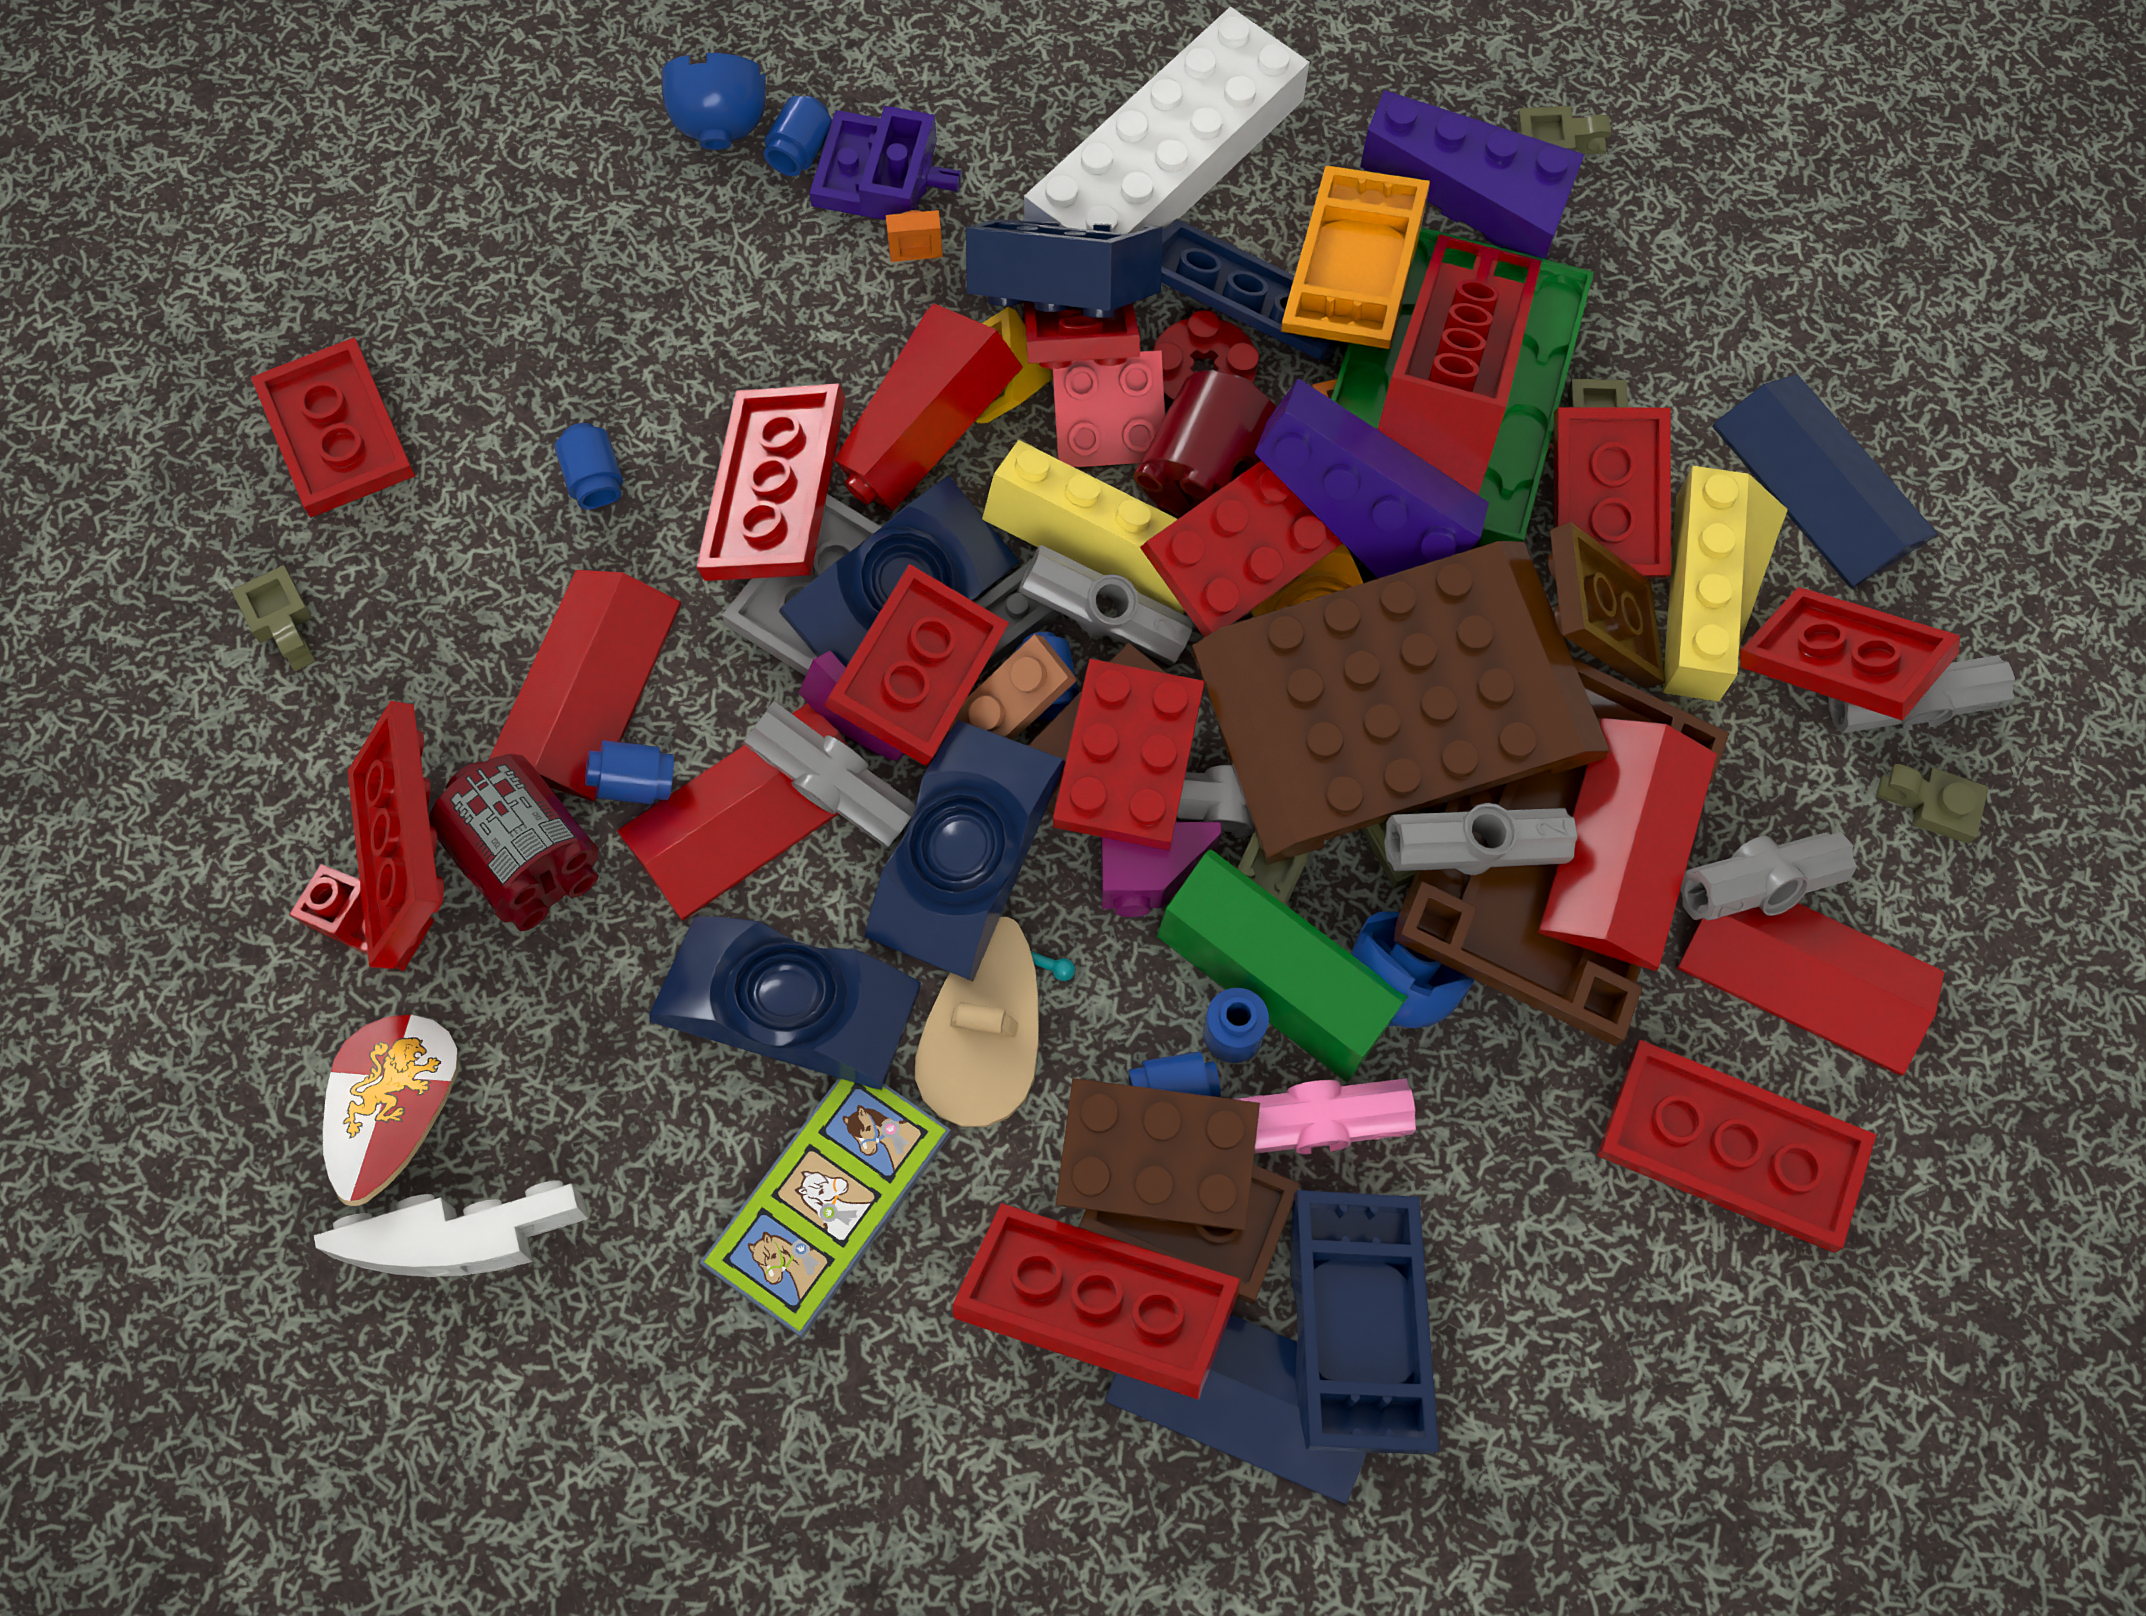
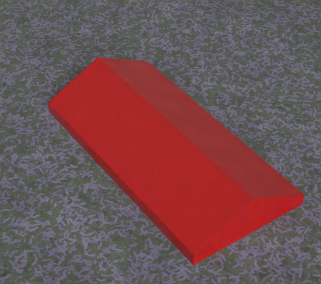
M576 570L489 759L506 754L523 755L550 788L595 802V786L585 785L589 750L600 751L602 740L621 742L675 620L681 602L623 572Z
M808 703L792 713L821 736H831L847 745L841 734ZM744 745L670 794L668 800H661L618 829L617 833L679 918L684 921L839 814L837 812L831 814L809 801L792 786V779L777 768L769 765Z
M1602 718L1599 725L1610 752L1605 759L1589 763L1586 766L1572 814L1578 836L1575 842L1574 858L1567 864L1557 865L1538 933L1656 972L1660 966L1717 754L1667 724Z
M1799 903L1783 913L1772 916L1765 914L1759 907H1755L1709 921L1704 918L1698 919L1677 966L1678 970L1900 1076L1905 1074L1936 1015L1945 972Z

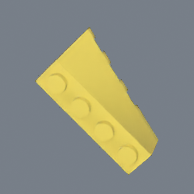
M1018 440L993 475L982 519L1036 547L1043 545L1104 576L1112 574L1122 576L1133 584L1137 592L1184 615L1185 610L1140 549L1146 541L1175 522L1177 518L1036 449L1028 443Z
M1692 466L1676 496L1664 664L1665 683H1663L1662 693L1720 701L1737 676L1739 646L1788 510L1748 473Z

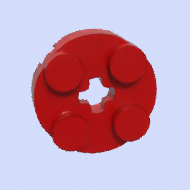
M1197 311L1189 319L1176 322L1168 327L1154 344L1152 351L1162 350L1164 402L1170 407L1186 378L1194 374V360L1198 358L1213 360V369L1217 372L1240 376L1255 383L1259 360L1258 350L1241 329L1230 322L1219 319L1211 311Z

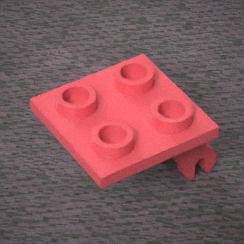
M1162 350L1140 352V357L1128 358L1127 362L1115 366L1099 365L1094 360L1072 361V364L1068 367L1052 369L1058 460L1072 467L1140 463L1165 418Z

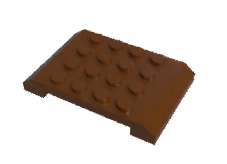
M1497 541L1221 627L1192 645V654L1201 680L1205 681L1204 689L1266 865L1323 848L1325 840L1388 821L1392 815L1410 814L1548 770L1550 776L1605 759L1610 752L1564 637L1556 625L1554 613L1524 542Z
M1572 658L1598 722L1602 718L1660 723L1671 726L1717 754L1709 784L1713 782L1729 736L1728 732ZM1587 764L1551 776L1548 770L1451 800L1443 803L1439 813L1470 812L1477 805L1490 803L1499 805L1506 810L1565 808L1567 814L1572 817ZM1472 831L1474 839L1480 845L1489 848L1487 840L1481 834ZM1558 864L1490 867L1484 873L1477 875L1464 874L1457 869L1416 870L1396 921L1395 942L1613 1046L1625 1041L1643 986L1636 984L1642 967L1538 933Z

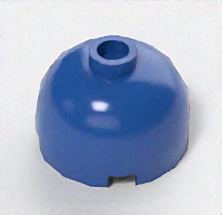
M706 53V63L690 65V55H685L667 62L661 70L664 106L672 124L687 137L700 141V146L705 149L723 150L729 148L731 141L740 140L751 133L759 124L764 114L766 76L765 72L760 75V65L752 60L737 55Z
M1377 912L1367 918L1356 938L1351 955L1378 974L1392 988L1408 996L1389 1026L1422 1028L1438 1023L1459 1006L1473 985L1474 979L1468 978V976L1395 942V927L1399 912Z

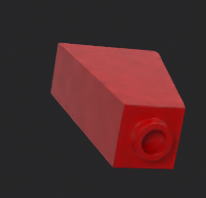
M935 303L931 305L834 458V461L848 477L843 482L844 486L855 498L865 505L875 501L894 511L1021 371L1023 366L996 329Z

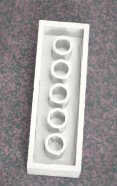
M1229 7L1024 195V221L1061 222V227L1093 230L1095 223L1112 224L1111 232L1124 234L1143 230L1145 226H1163V230L1166 229L1174 220L1179 219L1304 100L1310 62L1238 11Z

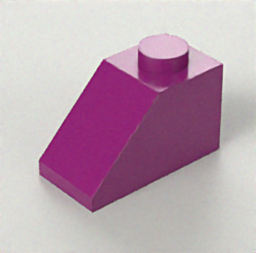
M1176 822L1170 851L1101 837L1102 909H1115V914L1123 917H1140L1149 914L1150 908H1161L1179 891L1207 851L1211 849L1215 853L1218 852L1221 822Z

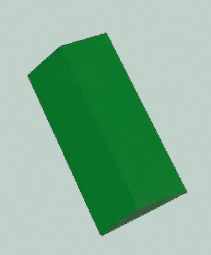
M1211 849L1204 854L1167 906L1157 938L1225 990L1243 988L1257 994L1267 1007L1269 1023L1347 1083L1355 1075L1408 998V996L1392 988L1373 970Z

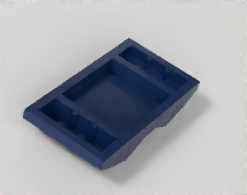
M948 475L909 503L860 545L833 563L783 605L779 612L817 657L831 651L847 667L909 564L973 601L1020 561L988 522L982 519L983 516Z
M958 720L944 739L924 773L914 814L903 839L883 867L864 937L973 982L1066 762L1062 758Z
M695 916L649 1013L650 1022L882 1091L921 988V982L897 968L856 949L818 948L792 940L760 921Z
M1297 1190L1294 1194L1292 1212L1290 1277L1297 1308L1298 1329L1295 1383L1306 1450L1435 1455L1439 1452L1419 1197Z

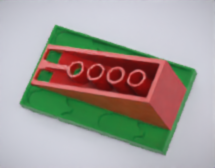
M1421 227L1416 253L1406 284L1399 322L1390 349L1349 343L1331 400L1488 501L1489 505L1481 538L1476 542L1477 545L1484 546L1497 541L1524 542L1554 428V411L1560 405L1594 272Z

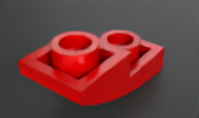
M320 864L289 915L302 924L368 955L360 880ZM429 917L420 930L416 943L407 948L394 968L404 972L435 921L433 918Z

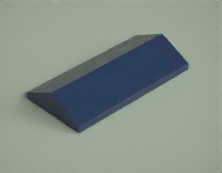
M1179 219L1174 220L1162 231L1161 283L1318 360H1330L1342 341L1281 332L1282 320L1295 275Z
M1798 374L1763 384L1712 426L1761 485L1788 509L1786 514L1851 589L1930 541L1938 534Z
M1232 1314L1230 1315L1199 1400L1119 1373L1115 1374L1105 1399L1106 1403L1344 1505L1348 1502L1367 1455V1452L1306 1450L1295 1383L1297 1342Z

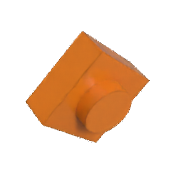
M911 210L902 214L886 215L891 262L943 257L939 210L925 212Z

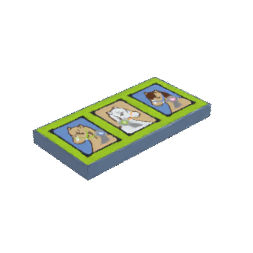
M838 1078L700 1261V1264L803 1339L951 1135V1129L886 1084H884L881 1091Z

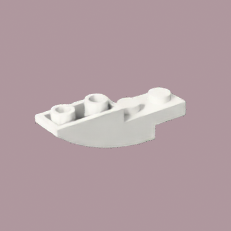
M548 1181L528 1188L525 1191L526 1197L505 1204H502L501 1200L492 1199L469 1205L463 1210L464 1216L457 1218L455 1208L441 1197L435 1199L434 1195L431 1194L412 1196L399 1201L396 1204L397 1211L373 1218L372 1214L360 1213L338 1219L333 1223L334 1230L314 1235L316 1248L332 1258L365 1269L410 1276H463L497 1271L533 1262L528 1237L587 1220L588 1215L583 1195L572 1184L563 1185L562 1181Z

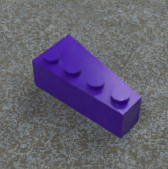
M1384 90L1367 130L1360 167L1368 172L1430 181L1427 201L1440 208V214L1456 223L1461 220L1485 234V239L1498 247L1504 248L1506 246L1516 252L1546 259L1584 154Z
M1299 378L1268 419L1254 453L1377 578L1468 551L1481 538L1489 505L1488 501Z

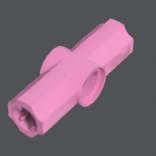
M1407 1078L1341 1086L1340 1082L1335 1080H1319L1295 1085L1282 1094L1258 1095L1236 1099L1260 1103L1254 1154L1296 1149L1298 1154L1307 1155L1311 1154V1148L1329 1146L1330 1152L1350 1146L1351 1142L1403 1137L1404 1135H1412L1416 1130L1415 1105Z

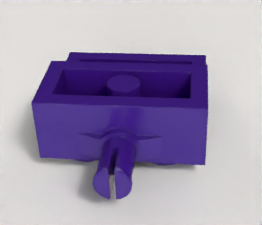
M885 105L881 118L835 110L809 192L811 206L886 220V215L902 214L906 211L917 210L920 198L929 187L958 193L959 187H961L962 170L932 166V157L937 143L934 114Z

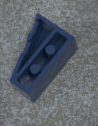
M999 219L966 227L967 294L988 296V304L996 306L1020 304V300L1034 302V309L1038 311L1058 312L1066 310L1067 306L1082 308V315L1086 317L1107 318L1115 316V309L1161 292L1163 226H1145L1143 230L1130 234L1111 232L1112 224L1097 223L1093 225V230L1061 227V222Z

